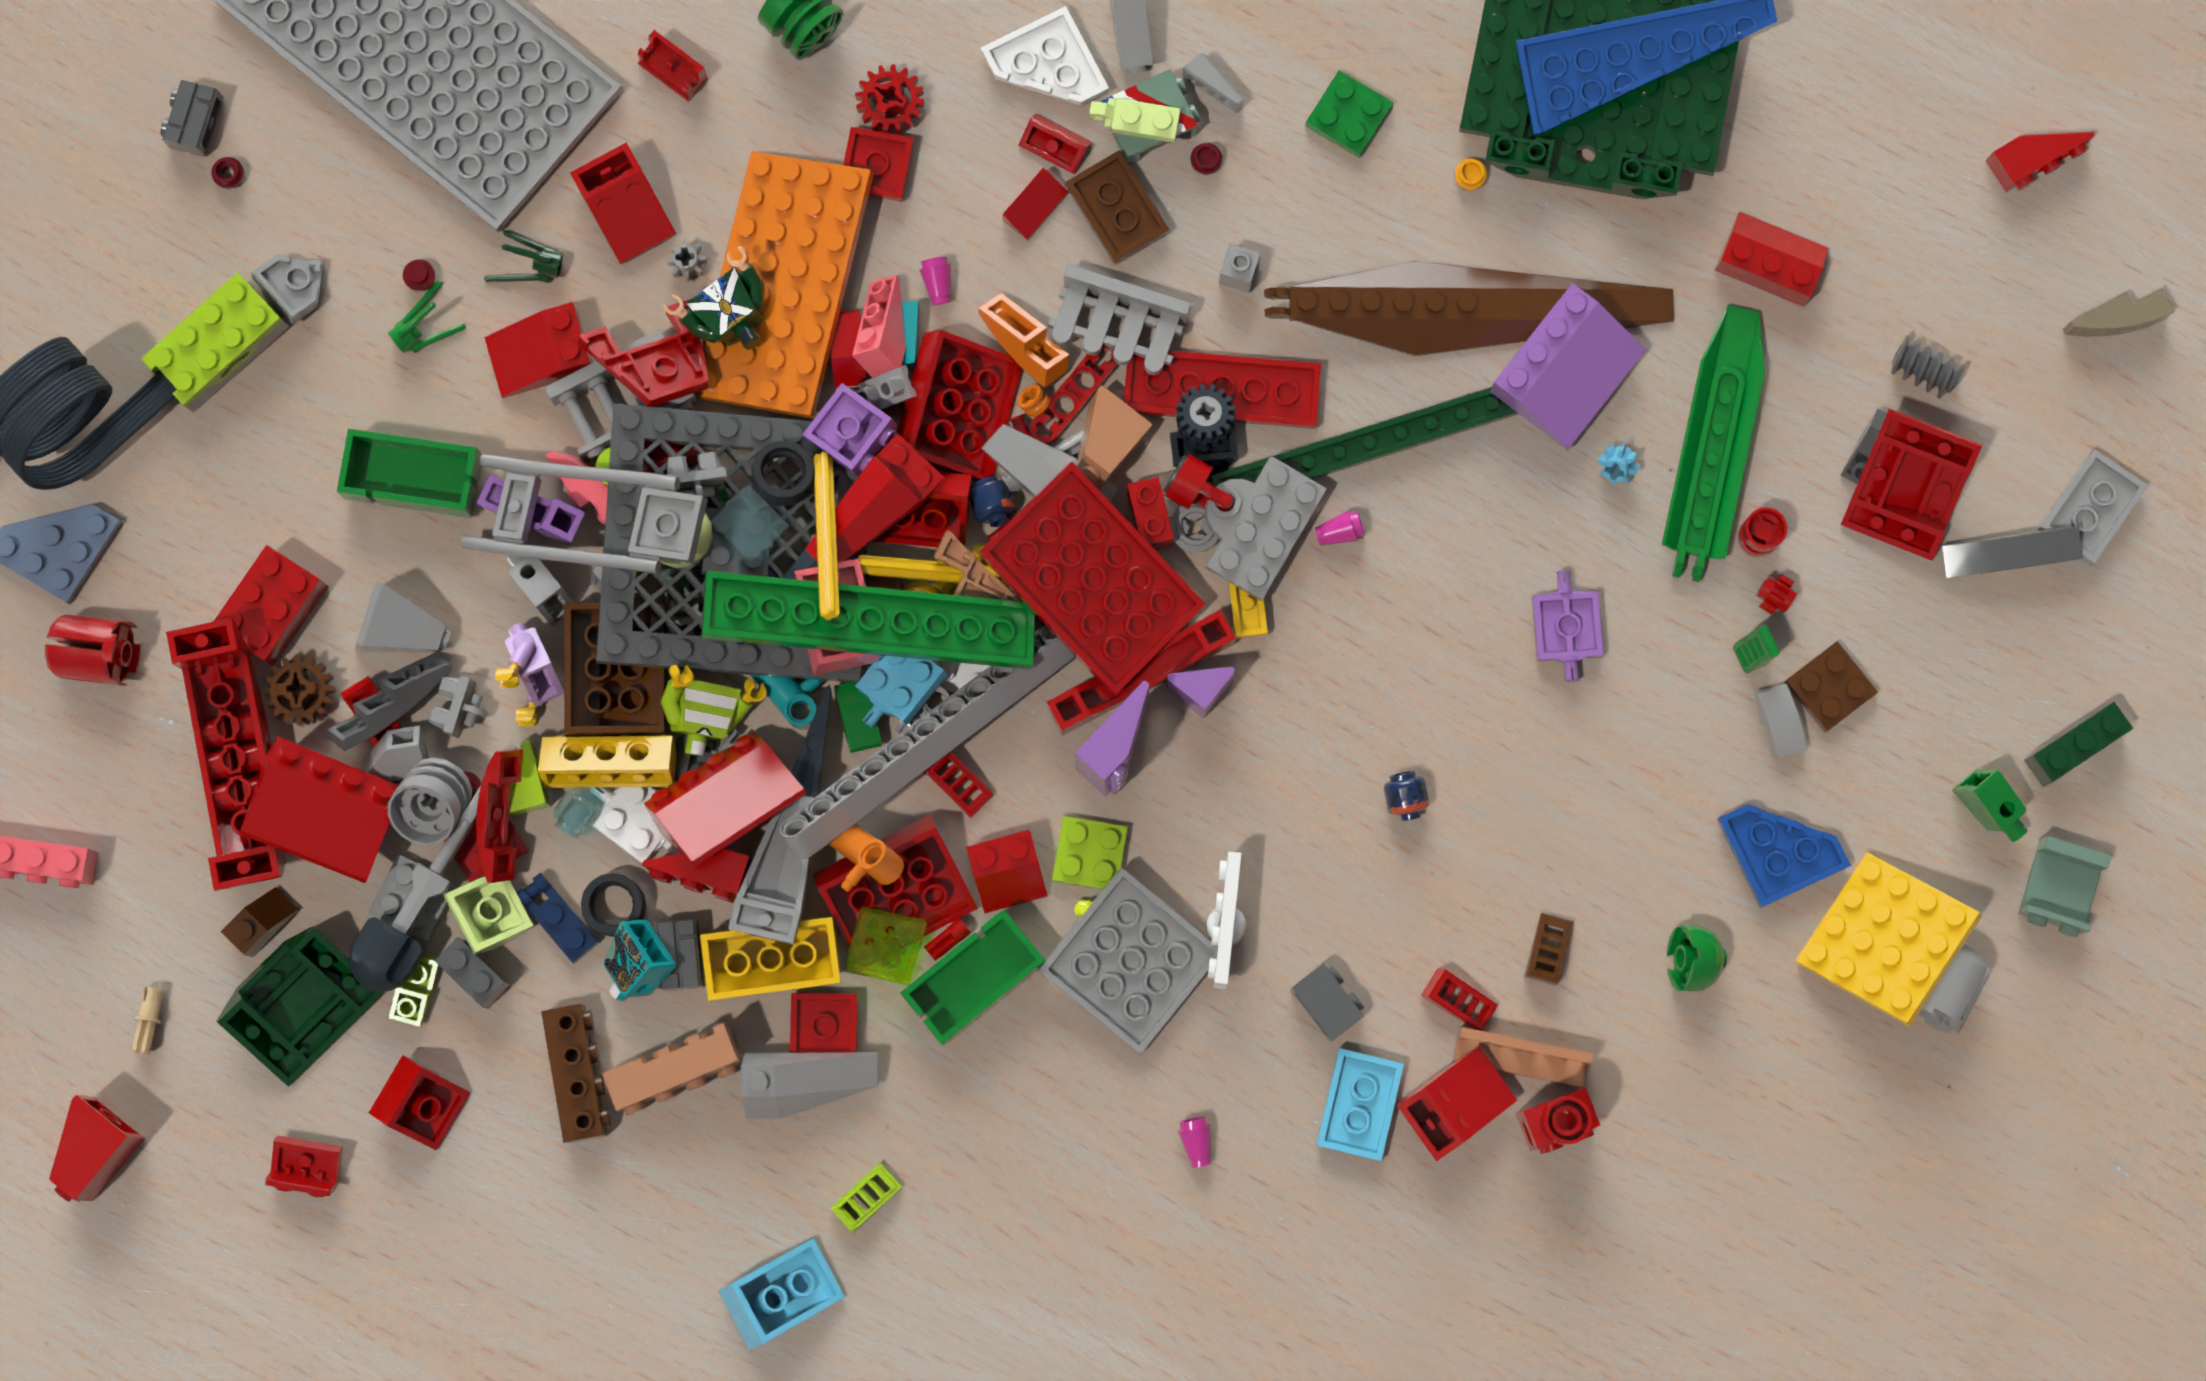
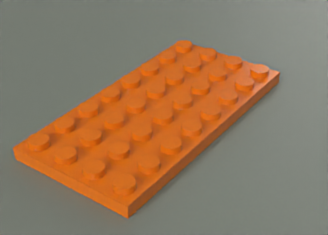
M751 151L720 277L734 267L727 261L728 251L734 260L739 261L743 259V255L739 251L738 246H743L747 250V263L753 265L765 285V306L761 310L765 319L754 328L761 337V341L754 348L746 350L739 340L731 346H728L723 341L712 343L704 340L702 347L704 349L709 383L707 389L694 393L696 398L814 419L874 173L871 170Z

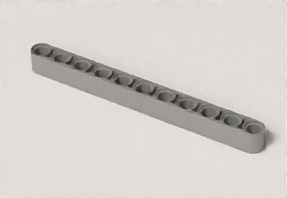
M1046 625L1041 627L1034 633L1033 666L1031 669L989 666L788 817L781 824L780 833L793 856L797 859H806L817 853L1071 661L1075 655Z

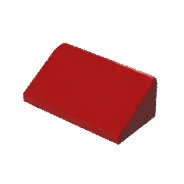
M1035 114L1030 118L1018 146L1075 174L1092 142L1040 114Z
M1042 168L1003 213V221L1028 241L1066 197L1068 191L1045 168Z

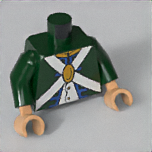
M738 246L743 259L739 261L734 260L728 251L727 261L734 267L688 301L686 305L689 309L685 310L681 298L673 294L672 296L679 301V307L676 310H670L664 303L663 307L667 313L671 315L677 314L679 316L678 321L695 337L712 343L723 341L728 346L733 345L739 340L746 350H750L761 341V337L754 328L765 319L761 311L765 306V285L753 265L747 263V250L743 246Z

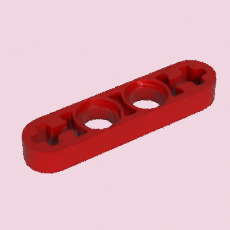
M1103 345L1100 351L1106 353L1109 350L1112 360L1111 363L1104 361L1099 367V372L1103 373L1101 376L1093 368L1086 366L1088 363H1091L1095 367L1099 362V355L1091 356L1087 354L1050 398V403L1045 411L1032 420L1029 430L1032 438L1047 445H1052L1097 392L1098 388L1116 369L1118 364L1113 358L1114 348ZM1085 373L1093 377L1094 384L1090 389L1082 390L1077 387L1075 380L1080 374ZM1061 398H1068L1073 402L1074 408L1068 414H1060L1055 409L1056 402ZM1051 412L1052 416L1062 422V424L1058 425L1054 421L1050 426V433L1052 435L1050 437L1043 435L1040 438L1038 437L1037 426H1046L1050 421V416L1046 414Z

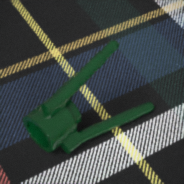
M505 230L503 234L506 237L537 251L533 252L508 244H503L502 249L533 259L532 269L537 270L538 274L487 275L484 277V280L486 282L541 281L549 283L550 277H559L563 253L557 252V249L545 247L519 234Z

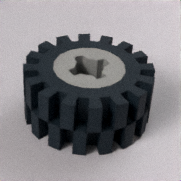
M1200 384L1199 390H1195L1194 386L1189 388V394L1183 393L1181 402L1177 404L1176 422L1178 431H1182L1183 439L1186 441L1189 438L1190 444L1196 446L1197 442L1201 443V448H1207V443H1211L1212 447L1218 446V440H1221L1223 443L1227 440V434L1231 435L1233 425L1235 424V406L1232 405V398L1230 395L1226 397V391L1222 388L1219 392L1216 391V385L1210 384V389H1205V384Z

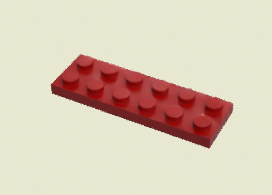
M1169 351L1168 355L1173 356L1171 366L1164 364L1163 370L1157 375H1150L1145 371V358L1133 355L1132 361L1127 364L1123 402L1139 414L1176 417L1177 404L1181 402L1183 393L1188 395L1189 388L1193 386L1195 390H1199L1200 384H1205V389H1210V384L1216 385V391L1219 392L1222 388L1226 391V397L1230 395L1232 398V405L1235 406V422L1316 429L1321 363Z

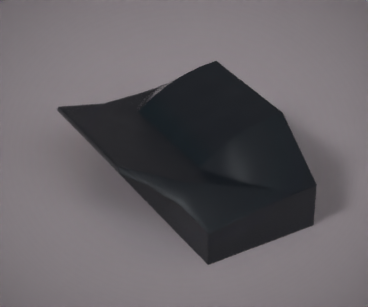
M1234 426L1231 435L1227 434L1226 441L1222 443L1221 440H1218V446L1212 447L1211 443H1207V448H1201V443L1199 442L1196 443V446L1191 445L1189 438L1185 441L1182 437V431L1170 432L1173 466L1177 468L1183 456L1191 454L1213 467L1206 480L1208 482L1211 481V475L1227 471L1230 465L1238 459Z

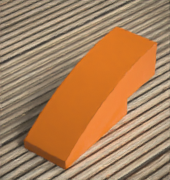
M1002 293L979 307V315L1001 346L1044 388L1067 373L1069 354L1046 337L1047 327Z

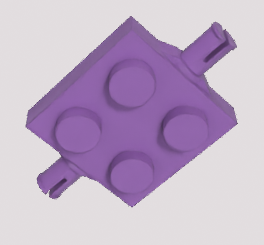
M1565 570L1564 573L1563 571H1557L1558 591L1551 594L1532 596L1537 662L1555 660L1564 663L1565 682H1571V680L1575 682L1579 681L1577 662L1586 658L1603 657L1598 591L1580 592L1571 590L1570 571Z

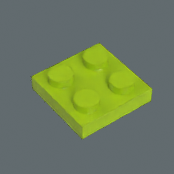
M1063 816L1052 881L1103 890L1121 868L1128 826Z

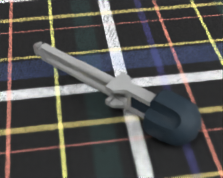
M510 743L503 750L517 749V747ZM480 787L430 868L428 869L420 863L416 865L411 874L413 891L392 925L375 917L369 918L355 939L349 954L350 968L355 979L365 988L381 992L391 991L402 986L411 977L425 954L424 946L409 934L430 900L445 895L452 885V882L442 876L476 822Z

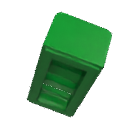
M1766 625L1757 628L1733 645V650L1745 673H1750L1768 665L1780 653Z

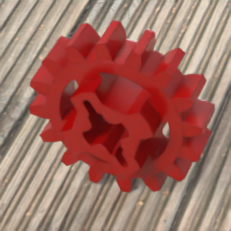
M895 64L891 65L890 71H885L883 66L880 65L878 66V74L875 75L871 71L867 72L868 82L859 81V87L862 91L855 92L856 100L861 102L856 105L857 112L864 113L862 116L864 124L872 121V130L877 131L881 126L884 128L885 133H889L890 128H895L896 132L901 134L902 125L905 124L911 129L913 127L911 118H921V112L917 108L925 107L924 99L920 98L924 94L923 87H915L918 84V77L915 75L908 78L907 68L902 69L898 73ZM905 87L911 94V102L903 96ZM892 96H895L896 101L890 100L888 104L885 103L884 98L890 99ZM869 97L872 98L873 102L877 103L875 112L869 106Z

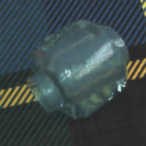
M581 788L579 793L573 790L566 791L552 813L556 820L554 825L575 839L579 835L588 836L601 815V808L595 804L599 798Z

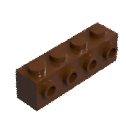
M575 1004L541 1011L563 1143L569 1144L607 1136L606 1128H611V1119L608 1108L603 1109L601 1096L605 1095L606 1091L603 1076H597L595 1063L600 1062V1055L597 1043L591 1042L589 1030L594 1029L591 1010L586 1011V1007L583 1004Z

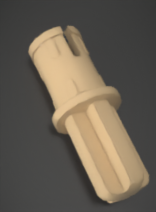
M143 987L138 1016H134V1020L138 1021L132 1045V1051L135 1053L146 1055L151 1051L156 1024H161L159 1015L165 994L164 990Z

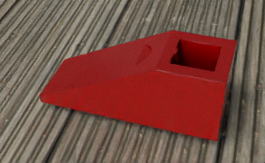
M2093 132L2019 136L1993 151L1987 158L1986 163L2006 193L2015 187L2018 191H2021L2035 181L2034 176L2043 171L2045 175H2048L2062 165V159L2069 155L2072 159H2075L2089 149L2087 144L2095 135Z

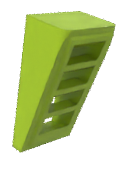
M879 1163L830 1209L854 1233L902 1188V1185ZM877 1174L890 1188L886 1193L873 1180ZM867 1184L880 1197L878 1201L875 1202L863 1189ZM857 1193L870 1206L867 1211L853 1198ZM846 1203H849L860 1215L856 1221L844 1209L843 1206Z

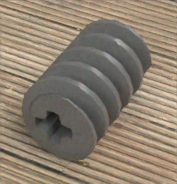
M1907 335L1892 360L1891 373L1895 374L1901 368L1904 369L1903 380H1907L1913 374L1916 375L1914 385L1917 387L1924 380L1927 381L1926 392L1928 393L1933 388L1938 387L1937 398L1939 399L1947 392L1950 393L1960 379L1965 365L1962 364L1954 370L1955 360L1952 358L1942 364L1943 353L1939 352L1931 358L1932 348L1929 346L1919 352L1920 341L1918 340L1907 346L1909 339Z

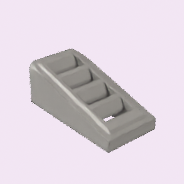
M1200 53L1184 66L1183 77L1234 112L1238 113L1242 110V96L1204 53Z

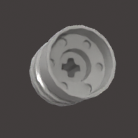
M439 758L422 759L411 767L388 802L387 814L391 825L400 836L412 843L424 846L439 844L448 838L470 804L472 787L465 773L450 761Z

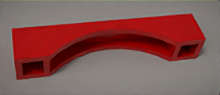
M1218 610L1175 635L1116 695H1112L1095 678L1047 701V708L1063 736L1120 706L1144 680L1149 683L1150 690L1167 681V674L1184 672L1233 646L1236 637L1221 610Z

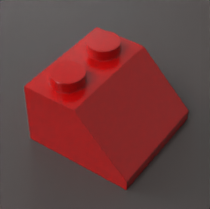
M1030 829L966 847L984 914L1048 897Z
M402 1055L368 1113L386 1126L437 1150L470 1092L424 1065Z

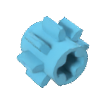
M1625 443L1617 447L1610 444L1605 454H1601L1597 462L1604 466L1600 475L1605 476L1613 485L1621 481L1628 484L1633 474H1636L1640 468V465L1634 462L1638 453L1626 447Z

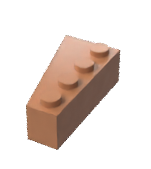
M721 1023L713 1027L714 1032L711 1034L708 1032L697 1033L686 1038L683 1041V1045L677 1046V1044L666 1046L652 1053V1057H640L602 1073L615 1110L618 1112L625 1111L626 1115H630L645 1109L644 1103L656 1098L657 1102L661 1103L676 1097L675 1090L687 1086L688 1090L691 1091L708 1084L706 1078L718 1074L721 1079L739 1072L737 1066L741 1065L743 1059L731 1027Z

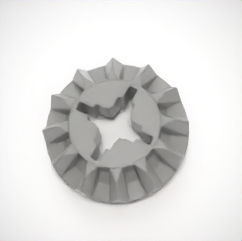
M1194 502L1188 510L1182 506L1178 507L1170 519V526L1174 542L1179 548L1190 553L1205 552L1216 544L1218 538L1210 532L1205 522V509ZM1204 517L1201 529L1206 536L1196 532L1187 538L1190 527L1184 519L1196 523Z

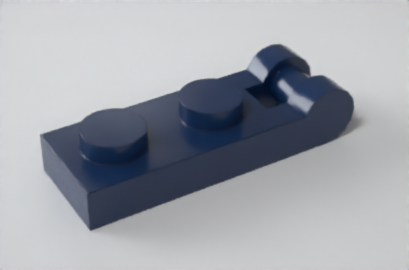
M538 873L532 878L534 881L526 889L520 888L516 893L521 903L528 909L568 959L575 964L597 946L599 941L541 873ZM543 891L548 899L538 906L533 899Z

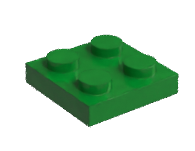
M1338 70L1307 119L1305 126L1360 158L1390 111L1393 102Z

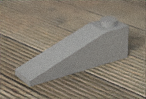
M1004 424L981 448L1033 498L1069 462H1073L1075 465L1077 463V458ZM1109 480L1102 489L1096 486L1110 502L1118 490Z
M878 1052L745 1053L741 1063V1083L746 1119H780L878 1087Z

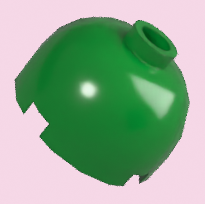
M1681 925V927L1673 929L1667 946V956L1674 954V970L1667 968L1672 986L1678 991H1699L1712 986L1720 977L1722 969L1727 964L1726 951L1723 949L1717 936L1707 928L1699 926Z

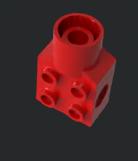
M1586 1088L1516 1113L1530 1151L1539 1149L1540 1154L1562 1148L1563 1145L1578 1143L1595 1135L1593 1129L1601 1126Z

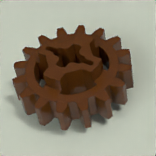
M295 655L294 663H291L287 658H283V667L281 669L275 665L271 667L275 673L274 677L265 676L264 680L271 684L270 688L262 690L263 694L271 697L265 705L268 708L276 707L272 715L277 719L284 715L283 722L287 725H291L294 719L300 727H304L305 719L315 724L317 723L316 714L320 713L324 716L328 714L324 709L325 704L334 705L335 703L328 697L330 693L337 692L334 686L328 685L334 677L330 673L323 674L327 667L323 663L315 666L316 659L309 656L305 663L300 655ZM307 671L314 673L319 683L310 682ZM288 674H290V676L287 678V680H286L284 683H281V682L283 681V679H284ZM301 684L306 689L300 692L298 697L293 693L294 690H299ZM318 698L315 704L309 708V705ZM280 699L290 700L293 711L286 709Z

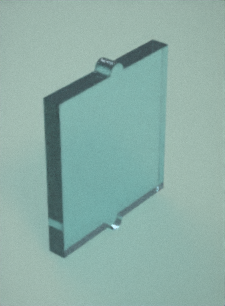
M750 485L736 498L728 500L726 507L710 521L749 563L756 559L766 548H772L773 541L789 527Z

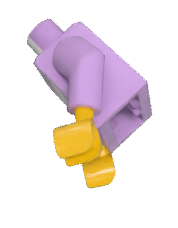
M518 623L509 629L508 634L510 637L505 640L511 655L508 661L510 667L497 669L495 680L501 681L499 688H515L519 685L520 675L529 693L526 700L529 703V707H518L515 719L518 722V726L532 727L537 722V707H541L544 702L563 694L564 690L536 629H528L526 624Z

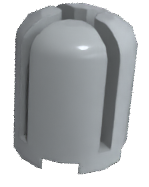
M1963 945L1918 1014L1926 1019L1925 1023L1947 1033H1950L1953 1028L1959 1034L1989 978V966L1985 959L1972 948Z

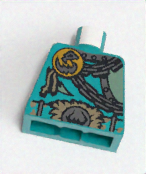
M648 920L621 921L604 960V967L614 981L609 992L613 998L619 1001H625L628 997L651 995L676 966L673 958Z

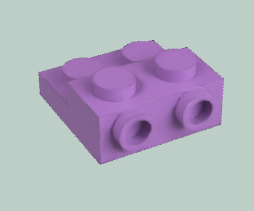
M842 383L802 435L821 450L828 453L837 463L859 477L881 447H885L897 434L895 429L898 425L891 417Z

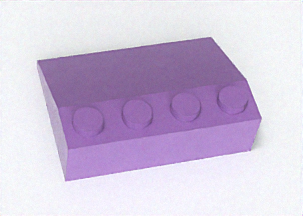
M1572 283L1494 381L1490 392L1565 449L1569 450L1642 357L1646 349L1598 301Z
M1145 680L1075 752L1076 770L1104 796L1110 791L1116 794L1128 781L1126 774L1128 773L1148 706L1149 683Z

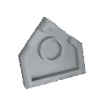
M276 255L251 272V277L262 289V295L281 317L285 316L293 324L318 307L323 260L310 259L308 261L292 259L290 256Z

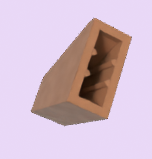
M1101 385L1088 407L1076 466L1093 484L1102 489L1143 441L1153 424Z

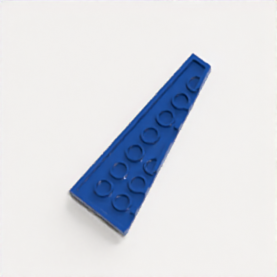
M1717 0L1517 40L1516 48L1533 136L1540 135L1776 24L1777 17L1774 1Z

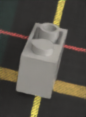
M420 725L388 730L363 760L362 771L390 782L403 780L414 764L422 759L429 758Z

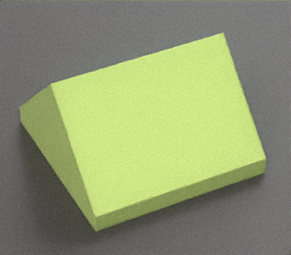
M484 876L444 895L474 954L496 950L533 927L510 880L489 883Z

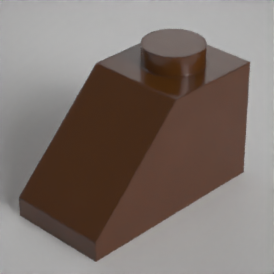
M275 887L244 907L222 929L221 933L244 955L254 957L300 910Z

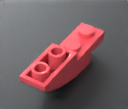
M550 451L545 455L549 462L553 464L596 468L593 464L567 452ZM557 477L567 487V494L570 500L580 508H595L594 513L596 517L605 525L608 486L602 481Z

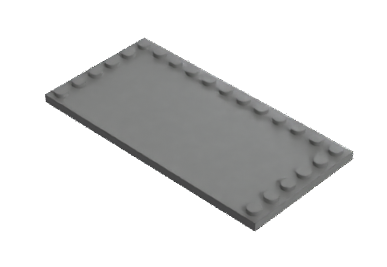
M212 0L498 233L623 90L620 84L515 0Z

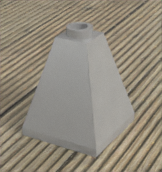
M376 581L355 650L362 652H438V649H446L451 631L445 630V624L385 584Z

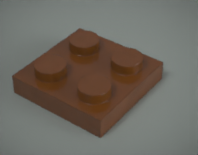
M1838 641L1784 681L1824 733L1878 693Z

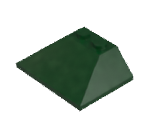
M312 926L285 940L235 989L216 1021L289 1087L384 991L377 992L365 988L358 982L351 971L350 959Z

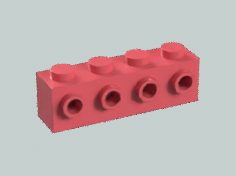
M0 836V878L14 880L15 874L27 876L26 881L40 884H47V879L60 880L59 886L79 889L80 883L93 885L98 852L88 848Z

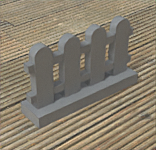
M1068 264L1064 274V288H1067V290L1061 288L1059 298L1063 299L1057 319L1050 318L1048 327L1053 329L1052 339L1055 344L1065 346L1071 341L1072 335L1083 338V350L1091 356L1099 354L1103 345L1114 348V361L1119 365L1129 364L1132 361L1133 355L1145 358L1144 369L1150 375L1159 374L1163 370L1164 364L1171 366L1173 356L1168 355L1174 336L1181 337L1184 327L1178 324L1185 326L1190 315V302ZM1117 304H1118V305H1121V306H1124V307H1128L1129 309H1126V308L1117 306ZM1083 306L1094 309L1087 329L1076 326ZM1113 316L1125 319L1118 338L1107 335ZM1144 325L1155 328L1149 348L1137 345Z

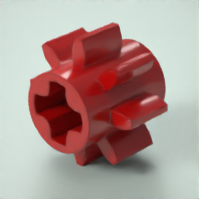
M1782 573L1776 579L1769 575L1756 594L1757 597L1763 600L1759 607L1771 615L1775 614L1777 609L1785 613L1797 595V592L1791 589L1794 581Z

